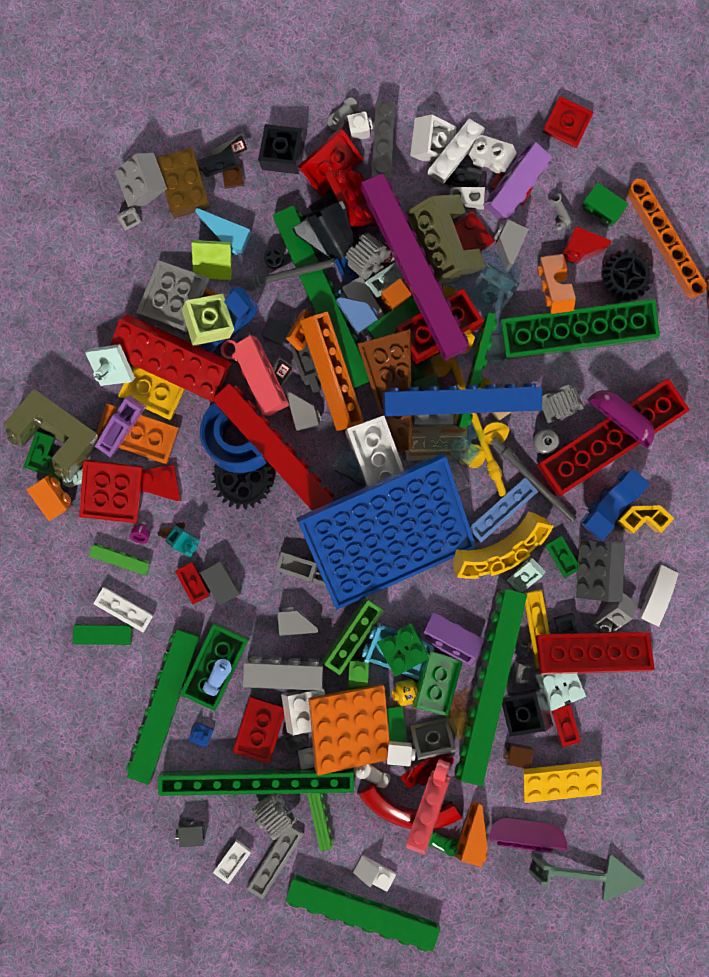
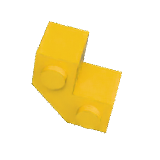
M661 505L628 506L620 514L616 522L626 532L632 534L644 522L654 532L662 533L674 518Z

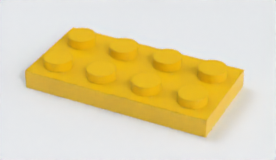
M600 761L523 769L524 802L601 795L602 766Z

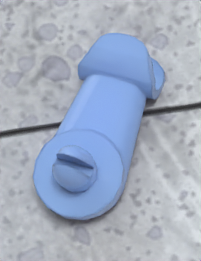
M220 659L215 663L208 681L203 686V690L207 694L217 695L219 687L231 672V664L228 660Z

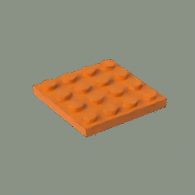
M382 683L308 698L315 772L317 775L388 759L389 732L385 687Z

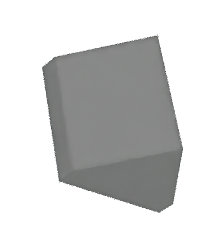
M134 207L116 215L125 231L142 223Z
M515 661L511 680L515 683H529L531 664Z

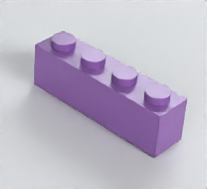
M537 142L528 143L483 206L499 220L511 218L516 211V206L526 198L527 191L537 183L540 173L548 168V162L552 156Z

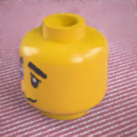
M413 679L396 682L394 689L391 691L393 700L397 701L401 706L413 704L418 682H415Z

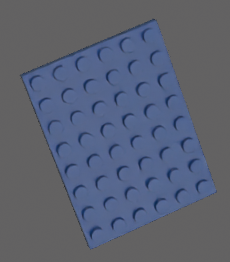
M444 453L296 518L336 610L454 558L456 549L472 550L476 548L447 457Z

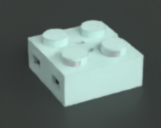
M539 671L534 673L539 688H544L550 711L565 706L564 702L568 700L572 703L586 697L577 674L540 675Z

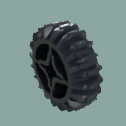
M625 249L624 253L619 250L616 255L612 254L610 256V260L605 261L606 266L602 268L605 274H602L601 278L607 280L602 285L609 286L606 292L608 293L612 290L613 298L618 294L619 301L623 300L624 296L627 302L631 300V297L637 300L638 295L642 297L645 295L644 291L650 289L648 284H652L653 280L649 277H652L654 273L648 271L652 268V265H646L649 258L641 259L643 253L636 256V250H633L631 254L628 249ZM628 261L625 268H614L617 263ZM635 265L639 268L641 274L636 272ZM627 271H628V276H630L629 279H627V278H626L627 275L624 274V273H626ZM614 277L620 280V286L615 282ZM630 282H640L638 288L627 290Z

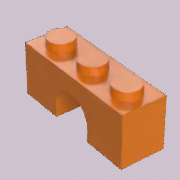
M564 254L541 257L540 265H537L538 277L542 278L541 290L542 292L545 291L546 307L549 306L551 314L574 311L576 298L572 283H558L566 281L567 265Z

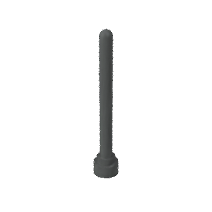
M329 259L262 277L255 274L250 275L246 278L247 286L250 291L258 290L262 287V284L333 267L335 261Z

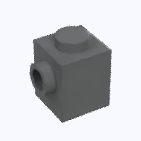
M189 819L180 824L175 833L176 841H179V848L203 846L205 842L204 822H195V820Z

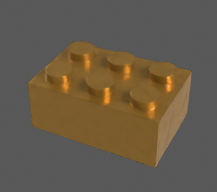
M193 148L156 157L167 187L165 194L174 219L196 213V208L203 211L211 209Z

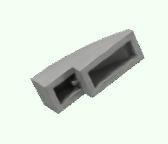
M281 552L276 571L326 586L316 562Z

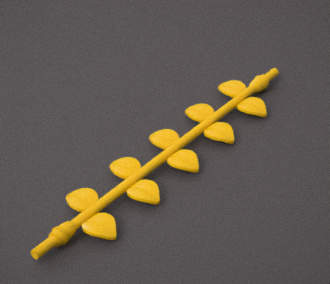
M444 286L442 294L446 299L456 293L457 290L451 286ZM473 334L467 335L469 344H467L466 352L461 354H466L472 348L475 340ZM437 354L431 358L438 377L446 376L452 368L459 389L466 388L456 357L444 361L442 355ZM483 377L482 384L478 389H485V385H492V382ZM471 413L473 414L472 424L481 446H469L468 459H460L459 462L465 466L477 468L484 463L486 458L488 475L494 480L500 497H503L507 492L501 479L502 470L499 468L496 460H494L489 444H491L490 442L495 437L503 443L510 429L507 425L497 422L487 425L483 430L477 413Z

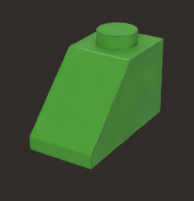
M351 658L349 662L348 690L368 686L369 662L367 664L364 662V659Z

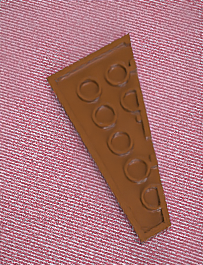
M410 329L358 343L381 416H383L382 392H387V388H399V392L407 391V387H411ZM412 415L385 416L397 452L410 450L412 448Z

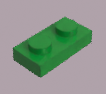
M562 536L544 545L563 578H567L578 571V562Z

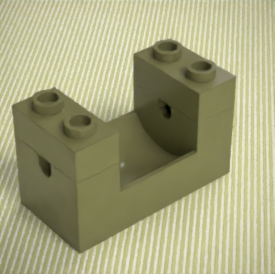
M459 194L431 196L405 212L409 219L408 225L410 229L414 230L417 235L419 247L422 246L425 251L427 264H431L435 274L433 276L436 282L439 281L441 284L457 282L486 267L480 249L463 250L452 221L466 213Z
M35 389L30 392L4 423L5 433L8 436L7 439L16 446L19 444L24 447L40 427L62 442V447L52 457L54 473L61 479L67 478L70 481L82 467L83 461L87 460L96 450L97 433Z

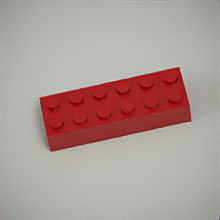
M129 314L119 319L111 345H121L129 364L213 402L212 398L221 391L232 363Z

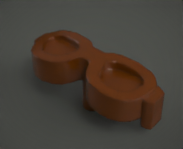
M184 522L175 524L185 530L186 525ZM173 528L161 529L157 532L158 536L166 539Z

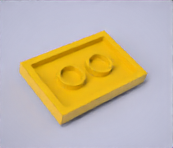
M132 365L131 370L135 379L132 382L124 383L118 396L123 399L132 396L146 406L145 409L172 420L186 389Z

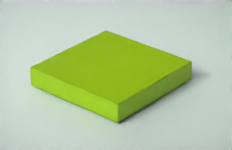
M192 240L193 272L208 279L231 280V242Z

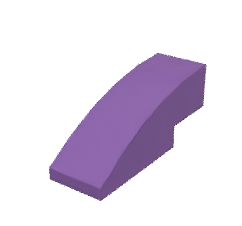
M132 396L126 397L116 414L111 417L95 447L109 457H112L130 433L146 406Z

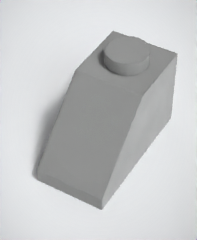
M286 393L296 431L299 432L319 426L318 421H322L319 410H315L313 405L296 395Z
M293 606L282 607V611H278L279 636L318 633V626L298 609L293 610Z

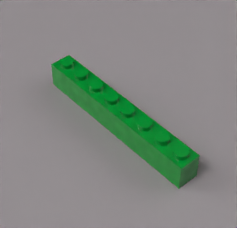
M181 628L177 629L176 632H172L169 640L172 643L171 648L166 650L163 661H166L164 668H160L157 679H159L158 686H154L151 693L153 698L152 704H148L144 714L147 716L146 722L140 726L138 732L141 735L139 742L136 741L132 752L135 753L133 760L130 759L126 767V771H129L127 778L147 785L151 783L201 635Z
M293 874L285 902H288L294 908L302 907L307 909L309 913H320L325 915L327 919L341 920L347 926L354 927L355 925L361 927L365 932L379 933L385 939H397L403 945L411 944L424 952L428 950L433 952L440 932L438 922Z

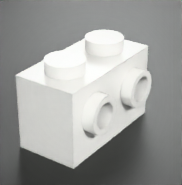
M479 134L469 155L473 160V164L479 168L487 167L495 173H507L517 152L513 144Z

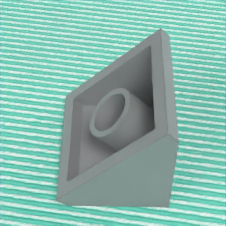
M448 717L410 726L418 760L456 752Z

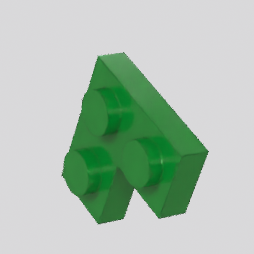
M36 431L23 468L44 475L51 473L53 477L62 480L54 473L52 457L50 456L56 438Z

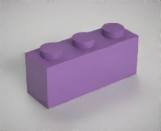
M432 613L428 618L420 635L422 641L468 665L475 661L484 641L476 633L469 632L459 624L452 623L442 615Z

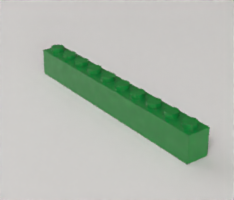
M291 206L273 214L274 222L295 268L317 263L318 259L316 256L319 255L318 251L297 237L292 228L303 221L300 211H296L294 206ZM326 269L299 275L316 315L327 311L329 313L353 389L356 390L369 384L370 381L360 350L357 349L355 344L358 342L353 331H349L347 325H350L346 316L342 315L340 307L336 303L338 296L334 297L332 293L334 287L331 280H326L324 275L327 272Z
M502 588L496 593V606L490 617L492 622L491 628L486 634L487 645L483 649L481 656L483 662L477 672L478 683L473 689L474 700L473 704L469 707V721L463 732L465 738L459 748V763L456 764L454 770L455 778L461 782L483 786L527 594Z
M354 768L323 775H317L315 769L162 771L158 776V796L354 793Z

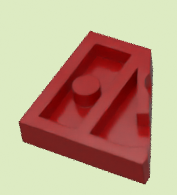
M175 465L142 470L141 491L174 501H181Z

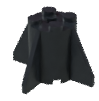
M336 198L326 203V206L319 207L315 211L303 215V221L292 228L297 237L323 254L328 260L344 258L347 255L348 249L351 247L355 248L361 242L357 234V226H350L344 203Z

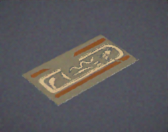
M458 426L412 427V448L406 450V461L429 460L443 453L447 460L468 459L466 428Z

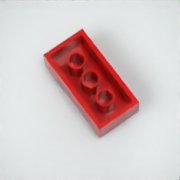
M464 289L447 297L452 307L450 310L453 316H457L460 322L459 329L462 334L465 333L467 336L481 328L484 320ZM421 313L396 327L395 333L410 329L411 360L415 366L440 352Z

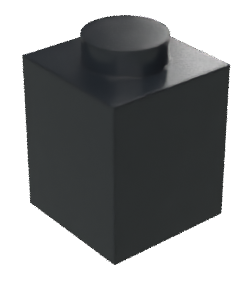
M269 318L262 337L284 347L285 343H290L286 337L291 327Z

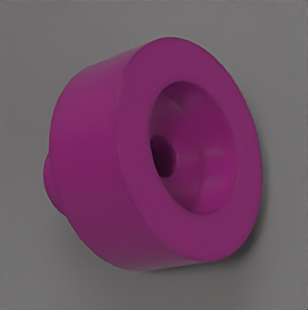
M141 523L139 526L131 529L130 539L140 544L148 542L150 531L146 529L145 524Z

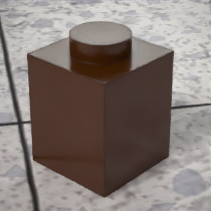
M509 743L508 747L504 748L503 759H506L507 765L529 769L532 765L534 749L531 746Z

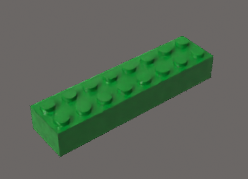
M655 299L575 309L574 311L555 314L545 313L501 319L499 322L504 361L655 341L660 338Z

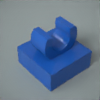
M196 722L188 741L206 748L214 729Z

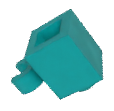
M176 525L165 540L173 549L188 557L192 556L200 542L194 535Z

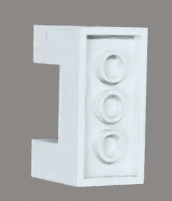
M385 416L346 430L345 434L351 451H354L366 484L365 487L404 471Z

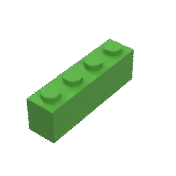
M367 597L363 598L322 658L323 664L341 675L384 610Z

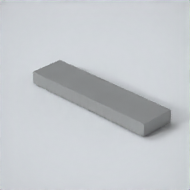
M292 826L277 838L249 883L248 891L263 900L303 836V831Z

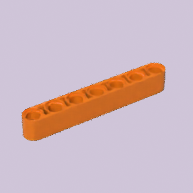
M643 179L634 180L627 189L628 198L685 295L689 298H697L705 292L706 282L647 182ZM633 187H639L641 193H636ZM643 203H648L651 209H645ZM653 219H657L660 222V226H655ZM663 235L669 237L670 243L664 242ZM672 252H677L679 259H675ZM682 268H686L689 271V276H685L682 273ZM692 284L697 285L698 293L692 290Z

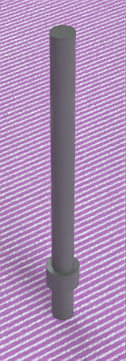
M496 437L492 439L490 443L500 452V455L512 463L570 522L576 519V516L513 455V451L508 446L505 447Z

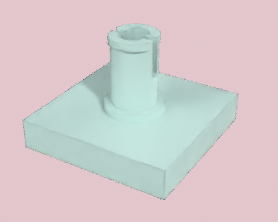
M120 344L90 348L85 352L94 371L93 375L96 376L95 380L99 382L100 386L127 383L135 379Z

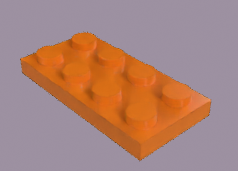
M106 403L96 431L98 440L119 407ZM141 415L119 448L168 464L180 428Z

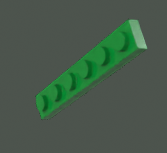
M489 312L484 314V322L481 326L466 385H478V388H480L483 377L480 375L482 369H485L487 364L486 352L490 350L492 345L491 333L495 331L497 326L496 314ZM459 414L456 426L467 429V426L471 425L473 414Z

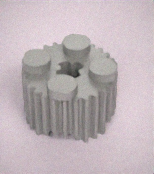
M369 233L362 235L359 238L361 242L355 248L351 247L348 249L345 256L348 259L347 265L365 280L371 275L381 272L384 268L382 263L391 254L384 244Z
M566 385L559 388V393L557 394L548 393L542 396V410L548 424L554 422L553 418L555 417L563 419L575 414L574 409L576 408L578 410L584 409L576 387Z
M274 794L267 795L252 808L253 813L257 816L255 822L261 829L266 828L273 840L280 837L297 821L293 812L289 813L284 805L286 803L284 799L278 794L275 796Z

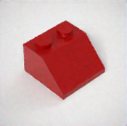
M575 226L569 234L561 254H564L566 262L572 264L575 262L579 263L603 253L612 240Z

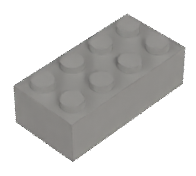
M251 656L244 663L243 687L322 691L324 664L318 658H308V661H301V658L298 657L281 660V657L272 656L267 660L262 659V656Z

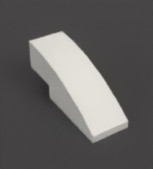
M660 565L644 598L645 602L638 615L639 618L659 627L673 594L679 573Z

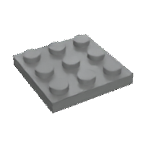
M158 260L136 313L188 332L182 313L183 305L186 300L202 298L209 279Z

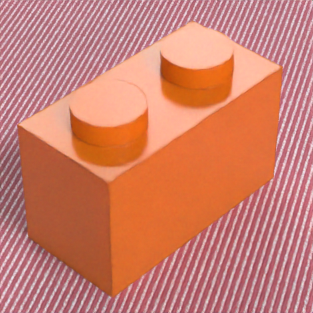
M398 279L381 292L380 300L391 312L410 299L411 292L406 282Z
M51 473L27 489V492L48 521L62 514L73 505L70 496L62 490L60 482Z

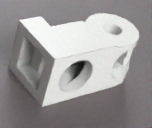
M453 187L450 189V195H460L464 207L484 210L485 187Z

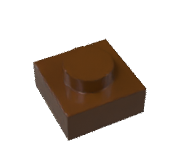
M241 166L222 172L225 189L244 186Z

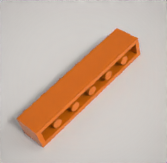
M328 311L301 320L300 323L336 431L364 423Z

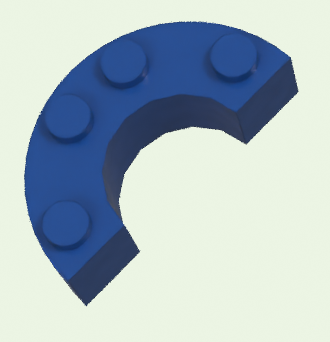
M233 287L227 293L229 296L224 301L234 327L231 337L201 344L205 350L212 353L220 348L223 342L230 340L239 333L257 313L259 306L244 288Z
M213 403L205 412L200 424L201 443L213 462L220 468L234 473L251 472L264 466L266 461L263 455L251 442L242 446H231L225 443L224 435L231 423L223 411Z
M633 468L628 472L623 470L618 475V480L609 489H603L598 495L600 497L598 502L594 501L587 508L589 512L581 520L583 522L582 525L599 541H603L615 527L614 523L620 514L633 501L639 498L650 485Z

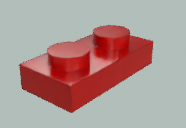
M193 562L175 571L192 605L211 596Z
M566 704L551 711L561 746L566 747L581 742L571 705Z

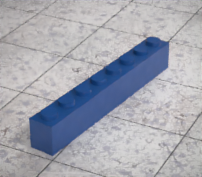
M524 383V387L516 388V384H505V388H497V384L485 385V389H478V385H466V389L458 390V386H446V390H439L438 386L427 387V391H419V387H407V391L399 392V388H387V392H382L383 416L542 411V387H536V383Z

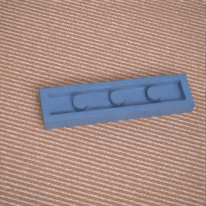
M524 477L470 526L471 533L480 542L484 541L538 492L537 489Z

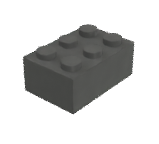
M580 540L576 598L622 602L626 543Z

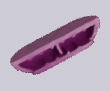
M600 390L593 393L587 399L588 402L646 449L651 446L655 435L652 423L619 395L609 390Z
M504 818L494 823L490 830V842L497 841V845L502 847L553 853V849H561V851L567 849L564 833L555 825Z

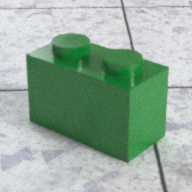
M597 182L581 206L584 207L583 210L587 214H594L598 217L603 225L612 227L629 204Z

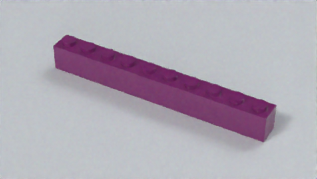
M382 173L361 182V192L444 361L466 352L467 344H469L468 338L465 333H461L459 329L460 322L457 316H453L450 310L452 309L451 304L442 294V285L439 281L436 282L433 276L435 274L431 264H427L425 251L422 246L419 247L417 235L414 230L410 229L406 213H402L400 209V200L397 196L393 195L391 191L393 189L389 179H385Z

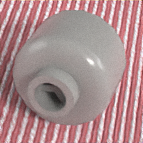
M552 430L539 431L533 438V447L539 454H551L559 447V437Z

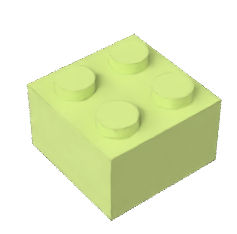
M223 294L185 301L182 313L193 346L231 337L234 327L227 305L224 303L225 298Z

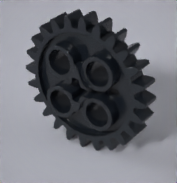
M214 465V468L218 471L211 474L216 476V479L211 481V483L217 484L213 490L220 491L217 498L223 496L222 503L230 501L229 507H232L235 503L238 510L241 505H243L244 510H247L248 504L252 508H255L254 502L262 504L260 498L267 499L264 493L271 492L268 485H274L273 482L269 481V478L274 477V475L268 474L272 467H266L265 465L249 472L245 477L247 482H241L235 492H231V490L240 481L239 475L244 476L246 473L229 472ZM254 472L261 474V480L257 483H254L251 479ZM227 475L234 477V482L230 486L226 485L224 481ZM242 487H247L249 490V494L245 498L239 494V490Z

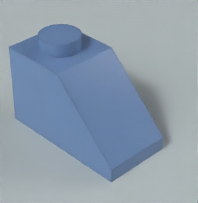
M338 298L336 300V303L357 334L378 320L376 317L378 313L372 305L369 307L365 302Z

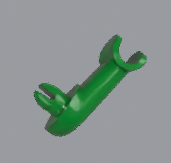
M433 830L429 846H434L448 856L453 857L458 852L457 846L459 841L438 834Z

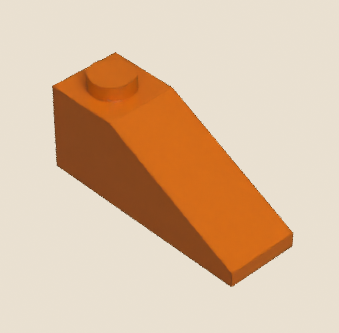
M472 800L457 846L458 852L455 853L454 857L462 862L482 867L483 862L487 859L488 849L483 807L480 803Z

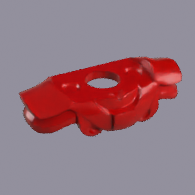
M451 753L429 757L410 767L401 776V779L408 788L413 787L416 783L424 786L427 784L432 770H435L439 759L451 763V766L454 763V758ZM431 763L428 768L422 769L425 764Z

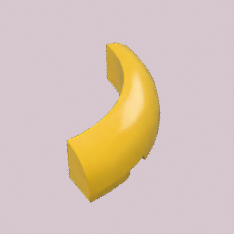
M528 511L521 524L498 543L477 550L456 549L453 561L456 577L477 579L479 576L488 574L494 576L517 566L531 556L530 552L538 544H543L554 526L544 517Z

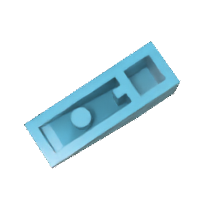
M196 208L197 216L219 241L231 242V254L237 255L240 253L243 255L251 236L250 229Z

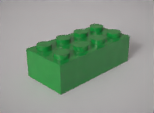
M215 622L208 633L180 695L216 711L250 638ZM220 659H226L231 664V672L219 687L217 695L207 694L203 690V686L208 681L215 663Z

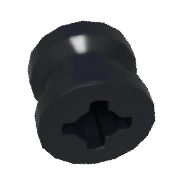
M275 247L266 250L264 254L266 265L271 269L280 268L284 262L282 252Z

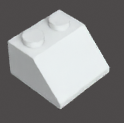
M434 115L415 118L410 156L425 162H435L456 136L457 127Z

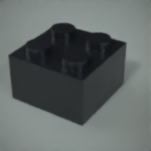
M265 124L258 157L261 169L299 174L298 166L302 161L305 144L303 129Z
M544 688L516 692L504 696L502 708L510 737L547 731L553 726Z

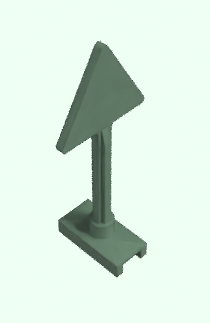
M532 854L531 856L536 862L535 869H529V873L541 886H549L550 877L554 876L604 882L603 901L610 900L645 883L644 880L612 854L608 856L605 873L554 867V865H549L538 854Z

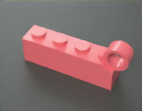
M250 335L240 342L233 340L223 342L221 345L222 356L226 359L236 360L240 364L241 374L249 384L248 389L251 395L255 397L257 401L256 406L260 413L271 416L289 406L259 338ZM233 344L235 352L230 356L228 349Z
M439 759L435 770H432L406 842L407 849L423 855L426 854L451 780V776L447 775L451 764L449 762Z

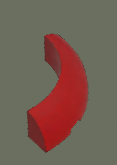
M374 783L357 792L367 807L379 817L394 825L408 829L412 828L417 809L393 803L377 789ZM453 801L442 805L434 829L448 826L463 818Z

